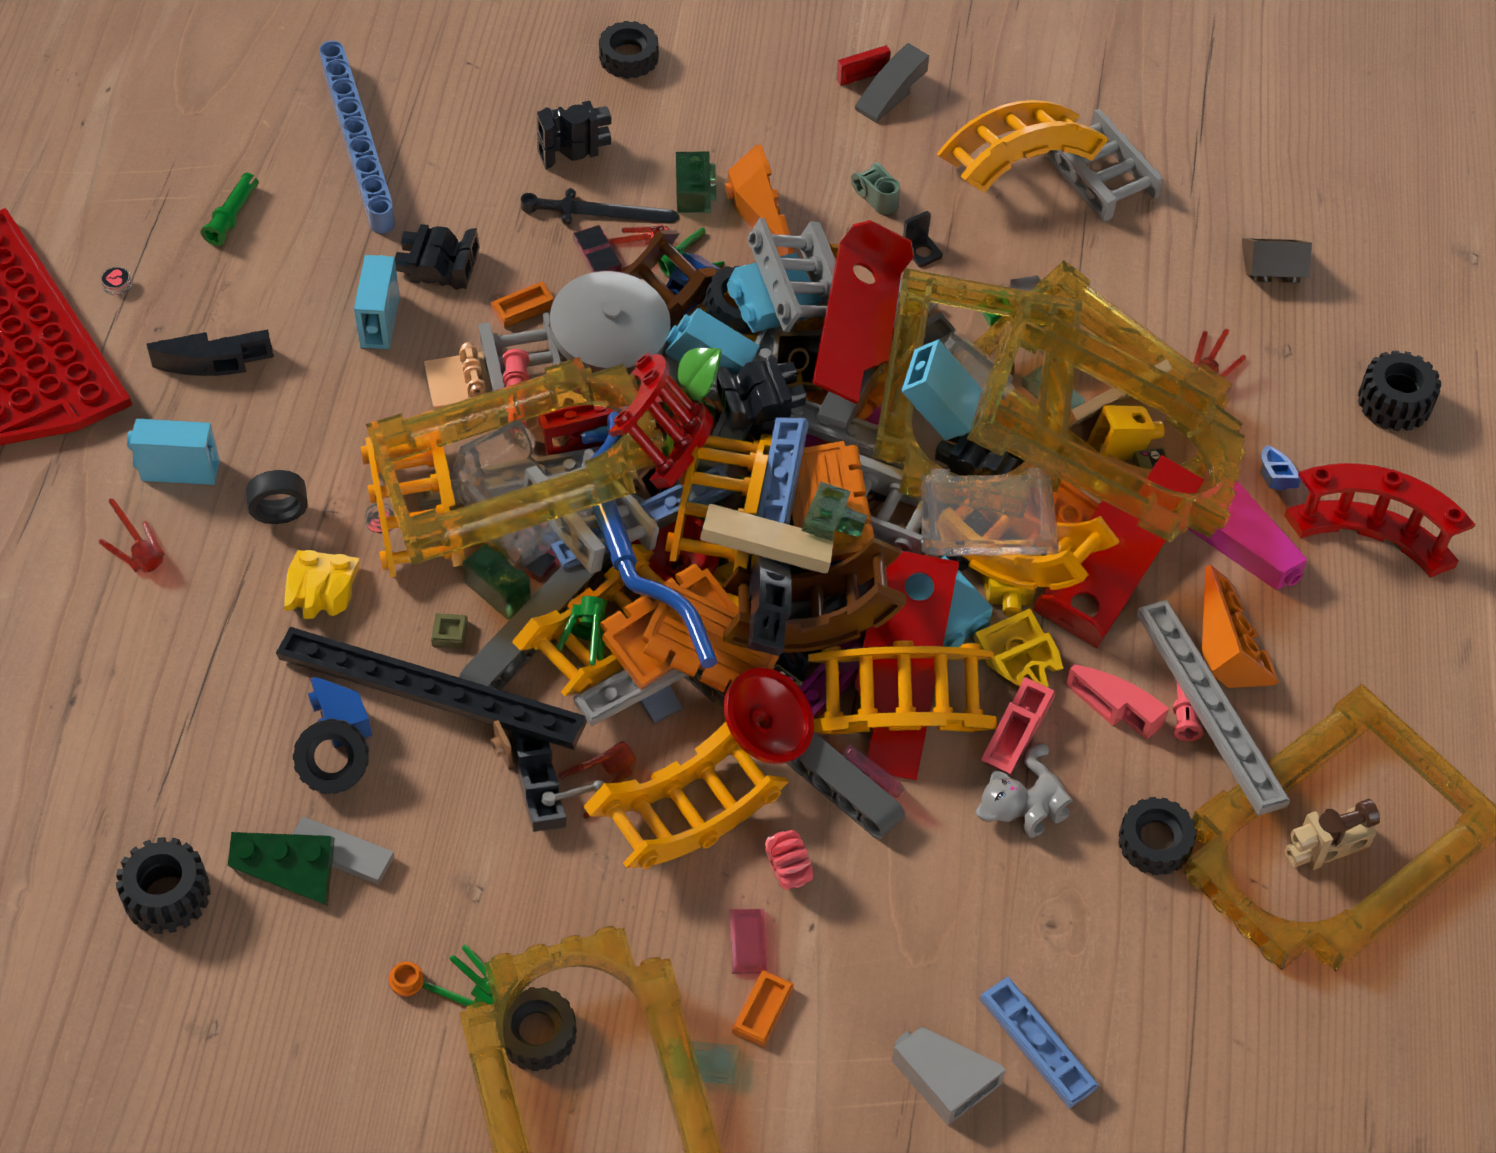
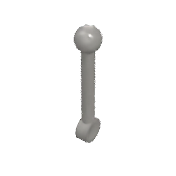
M596 780L593 785L557 794L545 792L542 796V803L546 806H552L557 800L593 791L597 792L604 782Z

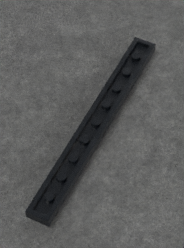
M294 627L288 629L276 651L279 660L493 725L494 721L498 720L504 729L572 750L575 749L587 723L585 715Z

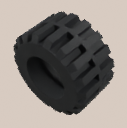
M1395 350L1391 354L1387 352L1381 353L1380 357L1373 358L1371 363L1368 364L1358 391L1359 406L1363 407L1362 412L1365 416L1369 415L1371 417L1370 421L1374 424L1377 422L1382 424V428L1387 429L1391 427L1393 431H1400L1401 428L1409 431L1413 430L1414 426L1419 428L1423 425L1424 421L1430 418L1441 391V380L1438 379V371L1432 370L1433 365L1429 361L1424 362L1423 357L1419 355L1413 356L1411 352L1405 351L1400 353L1399 350Z
M165 837L157 838L156 843H151L150 840L143 842L144 847L140 849L135 846L130 850L132 856L130 858L124 857L121 861L123 869H117L116 873L118 880L116 882V889L130 920L135 925L139 923L140 928L144 931H148L152 927L154 934H162L163 929H168L169 933L177 932L176 927L183 925L184 929L190 926V919L195 918L198 920L202 915L200 908H207L209 903L207 896L211 895L209 879L198 852H194L192 846L187 842L182 845L180 839L172 838L170 842H167ZM170 876L181 879L178 885L167 893L160 895L146 893L151 884L158 879Z

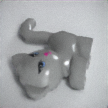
M1044 743L1037 744L1024 752V765L1039 777L1034 787L1030 790H1027L1020 781L1010 778L1003 772L994 771L991 774L990 782L982 795L981 804L975 813L981 820L990 823L994 821L1010 822L1023 816L1025 817L1024 833L1033 838L1044 832L1045 827L1041 821L1047 816L1055 824L1069 817L1070 810L1066 805L1071 803L1073 799L1066 792L1060 778L1052 774L1044 764L1037 761L1038 757L1048 754V746Z

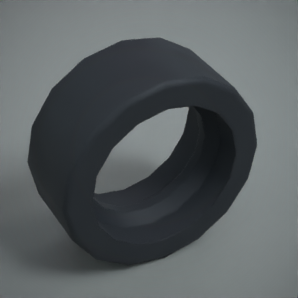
M266 471L256 475L249 481L246 487L249 514L255 520L265 524L291 522L303 515L308 507L305 481L298 474L291 471ZM276 494L290 495L289 497L281 500L263 499L270 495Z

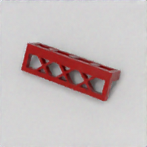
M639 389L538 412V423L544 434L547 456L602 446L604 442L583 444L581 434L588 429L607 426V418L610 413L614 411L621 413L623 410L628 409ZM657 396L655 400L664 410V402ZM648 411L637 422L647 436L665 432L658 423L646 426L640 423L645 416L651 415ZM627 433L623 436L622 442L632 440L633 438ZM563 435L570 438L565 445L553 448L552 438Z

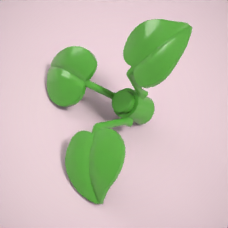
M691 349L684 354L680 361L678 380L685 386L683 391L691 400L700 401L707 407L713 416L714 422L716 416L714 407L701 399L705 398L712 388L719 368L722 349ZM632 380L626 392L640 389L641 380ZM664 403V409L670 410L669 407ZM647 415L640 423L645 426L649 425L654 421L652 415ZM667 435V441H660L665 457L669 456L674 448V441Z

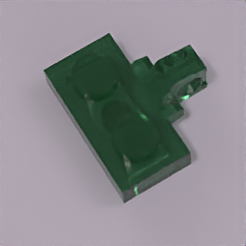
M820 481L801 531L830 541L833 540L836 530L860 537L865 527L867 515L846 506L851 491Z

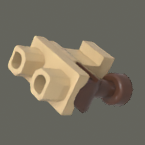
M1365 799L1358 802L1355 807L1347 809V812L1341 815L1333 809H1326L1320 818L1316 811L1306 815L1303 826L1292 830L1290 836L1293 843L1287 845L1284 852L1294 868L1308 863L1312 870L1321 868L1323 863L1331 862L1371 846L1376 835L1373 826L1380 823L1379 811L1371 799Z

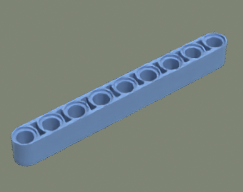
M327 41L319 48L322 70L366 216L372 231L379 234L388 233L395 227L393 203L346 52L340 42Z

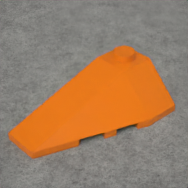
M755 145L728 170V183H724L726 199L732 201L735 211L752 229L759 218H765L771 234L790 235L785 215L780 214L777 189H772L769 176L772 175L769 162L762 145ZM776 247L779 256L793 253V248Z
M1211 564L1205 568L1202 652L1206 664L1216 680H1219L1228 688L1272 686L1277 684L1279 680L1271 658L1266 650L1260 651L1253 638L1258 633L1254 626L1250 625L1248 620L1241 614L1245 609L1230 580Z

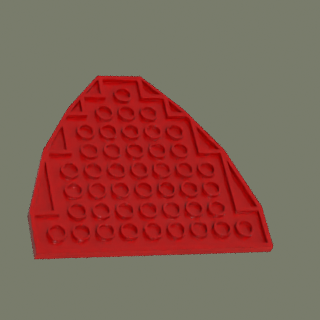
M6 208L0 210V446L75 432L133 406L130 396Z

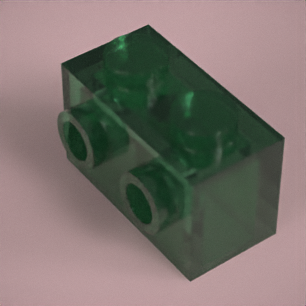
M709 151L676 152L677 213L711 212V201H716V184H711V180L716 179L715 163H710Z
M486 543L462 562L465 584L507 620L511 619L531 598V581L529 576L522 569L513 567L501 551L493 550Z

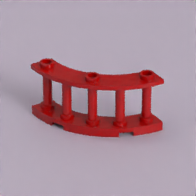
M646 353L634 364L636 369L629 375L632 380H641L640 389L629 408L623 410L615 417V425L608 433L612 437L628 433L656 465V472L649 480L657 489L668 488L675 484L695 458L691 453L697 446L700 449L704 446L712 429L713 416L702 402L690 400L669 375V363L663 356ZM657 396H659L663 400V402L669 407V409L674 413V416L672 418H670L669 415L663 410V408L657 403V401L655 400ZM646 411L652 415L674 441V448L667 457L664 456L637 424Z
M1357 463L1328 464L1299 471L1298 476L1309 490L1306 503L1286 508L1284 514L1300 539L1320 533L1339 532V529L1357 530L1359 535L1371 537L1382 542L1387 539L1402 547L1401 552L1419 565L1429 578L1456 568L1459 560L1448 548L1452 536L1473 529L1476 525L1467 513L1453 500L1431 485L1393 469ZM1355 492L1379 495L1375 506L1352 501ZM1341 493L1339 500L1320 501L1321 496ZM1391 499L1413 508L1409 519L1396 512L1387 510ZM1424 516L1441 530L1438 537L1420 526Z

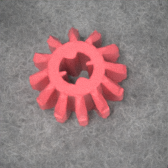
M794 830L781 831L766 839L765 850L775 878L782 888L786 890L796 889L812 881L813 868L811 860L799 833Z

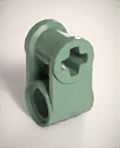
M876 162L871 165L870 169L862 173L856 172L851 176V182L857 194L863 197L876 212L883 215H891L898 210L900 183L880 163Z

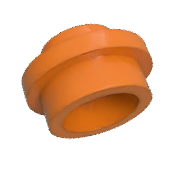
M400 962L389 973V986L397 995H414L423 986V971L413 962Z

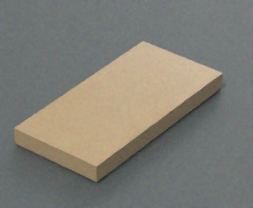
M1166 359L1073 408L1049 426L1053 436H1058L1101 413L1103 406L1116 405L1146 389L1171 371L1170 363Z
M710 503L700 537L702 541L825 574L828 573L834 541L832 536Z

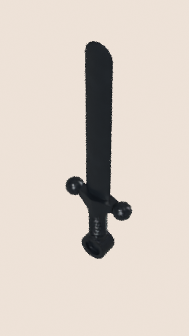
M568 188L565 191L566 197L562 200L537 198L533 193H525L521 196V209L524 212L532 213L537 209L559 211L563 214L561 221L565 225L571 224V213L660 222H675L679 217L678 213L671 209L574 201L573 198L576 196V191L572 188Z

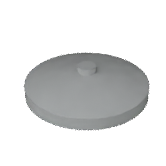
M600 271L582 275L566 284L559 291L551 307L549 326L555 346L568 361L588 372L619 376L631 374L636 369L634 365L636 361L646 353L650 355L662 354L667 345L666 339L670 332V314L663 298L646 282L625 273Z

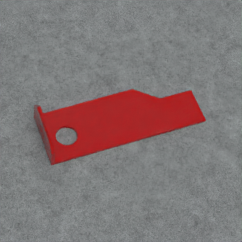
M871 220L853 224L843 237L838 247L813 384L857 404L859 402L863 373L887 363L890 355L901 273L914 258L911 240ZM862 266L868 269L873 274L875 282L868 284L861 281L855 275L853 267Z
M1161 455L1139 490L1102 500L1090 520L1101 516L1120 542L1108 549L1090 553L1081 563L1089 574L1085 580L1061 589L1050 590V587H1047L1044 593L1037 598L1033 610L1093 647L1098 648L1198 492L1204 479ZM1078 594L1091 595L1098 603V612L1095 616L1090 617L1071 606V600Z
M901 551L896 560L886 568L888 587L906 594V604L878 628L873 625L866 630L863 648L893 647V642L913 641V646L943 647L959 561ZM917 573L929 576L934 583L933 593L924 600L911 598L905 590L907 579ZM910 658L912 707H916V712H930L935 690L934 659ZM897 659L873 660L874 708L878 709V713H896V708L899 707ZM859 666V668H858L857 677H856V682H855V688H856L857 692L859 693V695H860V666ZM921 726L920 730L890 731L889 727L873 728L867 757L875 765L867 759L865 771L887 775L880 769L881 767L891 776L917 781L927 726Z

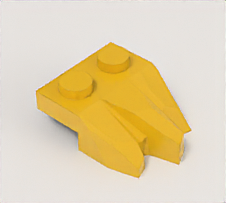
M297 550L287 573L284 611H292L297 607H301L303 609V619H312L316 617L320 610H326L330 616H335L346 610L352 597V584L360 569L359 558L348 557L344 554L333 555L317 553L313 550Z
M1031 608L975 632L972 636L976 644H980V649L994 652V658L985 659L987 665L1019 687L1024 677L1049 687L1045 669H1049L1052 672L1063 669L1060 653L1049 632L1044 634Z

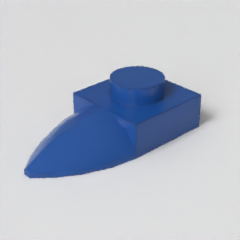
M1266 446L1261 453L1262 467L1260 473L1268 487L1276 490L1299 488L1301 479L1292 461L1279 450Z

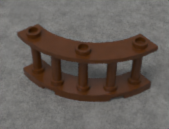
M662 230L651 238L649 246L622 273L643 279L660 294L667 303L671 331L675 325L678 326L684 317L683 313L694 302L699 305L705 299V291L717 270L715 268L697 270L672 245L680 233L677 230ZM664 255L689 278L688 283L677 295L651 271Z
M873 537L857 553L838 564L830 566L826 574L817 571L791 574V602L811 600L812 618L786 621L784 653L808 652L844 644L859 638L860 632L873 625L878 628L896 615L906 604V594L888 587L886 568L901 554V549ZM738 566L722 586L727 593L738 596L739 607L738 614L723 631V641L748 648L751 601L748 600L751 570ZM874 577L875 585L860 598L859 585ZM846 591L847 606L825 614L824 598Z

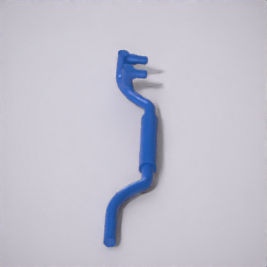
M614 411L607 418V426L598 427L595 430L581 434L583 444L604 442L600 449L587 461L584 470L588 482L586 491L614 569L620 571L622 580L627 588L635 593L649 596L667 604L682 617L701 666L703 668H711L716 665L717 658L696 608L680 593L655 581L641 578L636 571L635 564L637 559L610 485L606 480H603L600 472L605 465L618 467L624 460L622 442L624 435L612 437L608 433L615 425V417L620 413Z

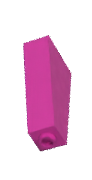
M1238 481L1188 506L1183 525L1189 531L1275 590L1287 584L1292 586L1303 577V570L1308 559Z

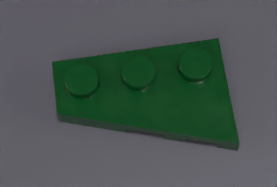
M231 832L228 866L328 906L335 838L325 835Z

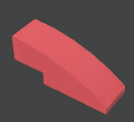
M1076 664L1070 668L1066 686L1113 727L1123 719L1147 740L1164 726L1169 708L1151 694L1126 680L1094 668Z
M1024 677L1012 703H1009L981 758V762L1012 775L1055 698V691Z

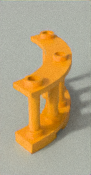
M1026 100L1004 104L977 116L959 129L942 146L937 155L956 168L963 164L967 169L962 173L961 177L985 193L1002 174L1012 168V163L1023 157L1029 159L1037 155L1046 154L1049 150H1061L1064 153L1079 155L1092 162L1109 138L1091 127L1075 123L1080 115L1068 107L1048 101ZM1015 130V132L1003 137L1002 139L997 137L1001 134ZM987 142L990 147L983 151L976 159H973L970 155Z
M438 426L426 427L427 435L422 436L421 440L373 448L371 437L365 438L366 446L360 447L363 465L370 464L373 484L367 485L370 504L377 503L385 551H379L382 570L389 569L390 578L397 577L395 565L431 558L445 556V559L451 558L453 567L466 565L457 517L451 518L449 507L455 506V500ZM424 452V453H420V454H414V455H408V456H402V457H396V458H390V459H384V460H378V461H376L377 459H383V458H389V457H394V456H400V455H406V454ZM427 465L428 468L434 467L435 474H430V478L380 486L378 473ZM432 490L433 493L439 492L441 504L436 505L435 509L389 517L385 515L383 498ZM438 521L439 524L445 523L448 540H442V544L392 552L388 529Z
M763 433L761 439L754 440V443L709 435L702 448L695 447L691 453L695 459L679 479V485L684 486L674 533L669 532L665 551L671 552L669 561L676 562L681 550L729 559L730 563H734L733 572L738 566L748 569L751 553L714 543L682 538L687 515L706 518L709 505L689 502L693 484L742 492V496L747 497L745 508H738V511L757 515L772 435ZM701 459L747 467V471H752L751 478L745 477L742 480L697 472V468Z
M983 476L978 477L960 489L967 499L955 511L948 507L931 517L924 524L932 535L952 554L957 551L970 561L968 566L999 582L1030 590H1035L1038 586L1050 587V590H1055L1083 582L1089 574L1081 563L1090 553L1108 549L1120 542L1101 516L1080 523H1059L1036 517L1006 500ZM975 508L993 523L981 536L963 522ZM1003 531L1013 534L1022 540L1012 551L999 547L992 542ZM1034 546L1050 550L1046 556L1026 555Z
M633 544L632 548L637 559L635 568L638 575L660 584L664 583L649 567L650 562L648 560L654 552L652 550L648 551L642 544ZM614 566L604 574L607 581L595 591L589 587L571 600L568 604L570 609L561 614L554 610L548 614L531 618L512 641L520 651L532 648L535 650L540 649L570 680L561 691L564 696L580 694L621 669V664L613 654L601 661L596 658V664L591 666L589 664L590 651L572 633H570L565 645L586 666L579 670L550 642L553 639L559 641L571 616L573 604L580 605L583 596H594L606 601H614L623 611L624 607L633 602L623 592L625 583L622 580L620 571L614 569ZM577 618L574 626L580 623V618Z
M913 641L893 642V647L841 650L840 646H833L822 649L821 653L808 654L809 661L824 663L826 671L827 712H824V718L814 719V732L816 734L833 736L870 732V728L889 727L890 731L920 730L921 726H937L938 731L967 733L996 730V716L983 715V709L979 708L977 660L994 658V652L980 649V644L975 643L962 644L960 647L913 646ZM910 658L934 659L936 707L933 708V712H916V707H912ZM897 659L899 707L896 708V713H878V709L874 708L873 660ZM947 660L964 661L966 709L963 710V713H953V707H949ZM859 661L861 709H858V715L843 716V712H840L838 663Z
M725 722L707 740L694 749L697 755L684 764L680 765L678 761H675L654 772L651 776L652 780L641 784L636 779L620 783H604L583 807L590 816H606L607 818H612L634 850L623 862L626 868L642 867L643 869H648L656 864L686 855L701 847L706 849L713 846L719 840V837L745 821L765 804H771L776 801L781 795L780 790L789 783L785 777L767 775L765 777L750 755L735 741ZM728 755L734 756L756 786L739 801L734 799L714 772L715 766ZM698 778L704 779L726 809L706 822L682 791L683 787ZM665 797L671 798L692 826V829L672 836L650 804ZM633 810L635 813H640L657 839L643 840L625 812Z

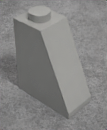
M920 1027L914 1033L910 1031L904 1033L894 1044L892 1062L947 1126L1002 1085L1006 1070L1001 1064L924 1027Z

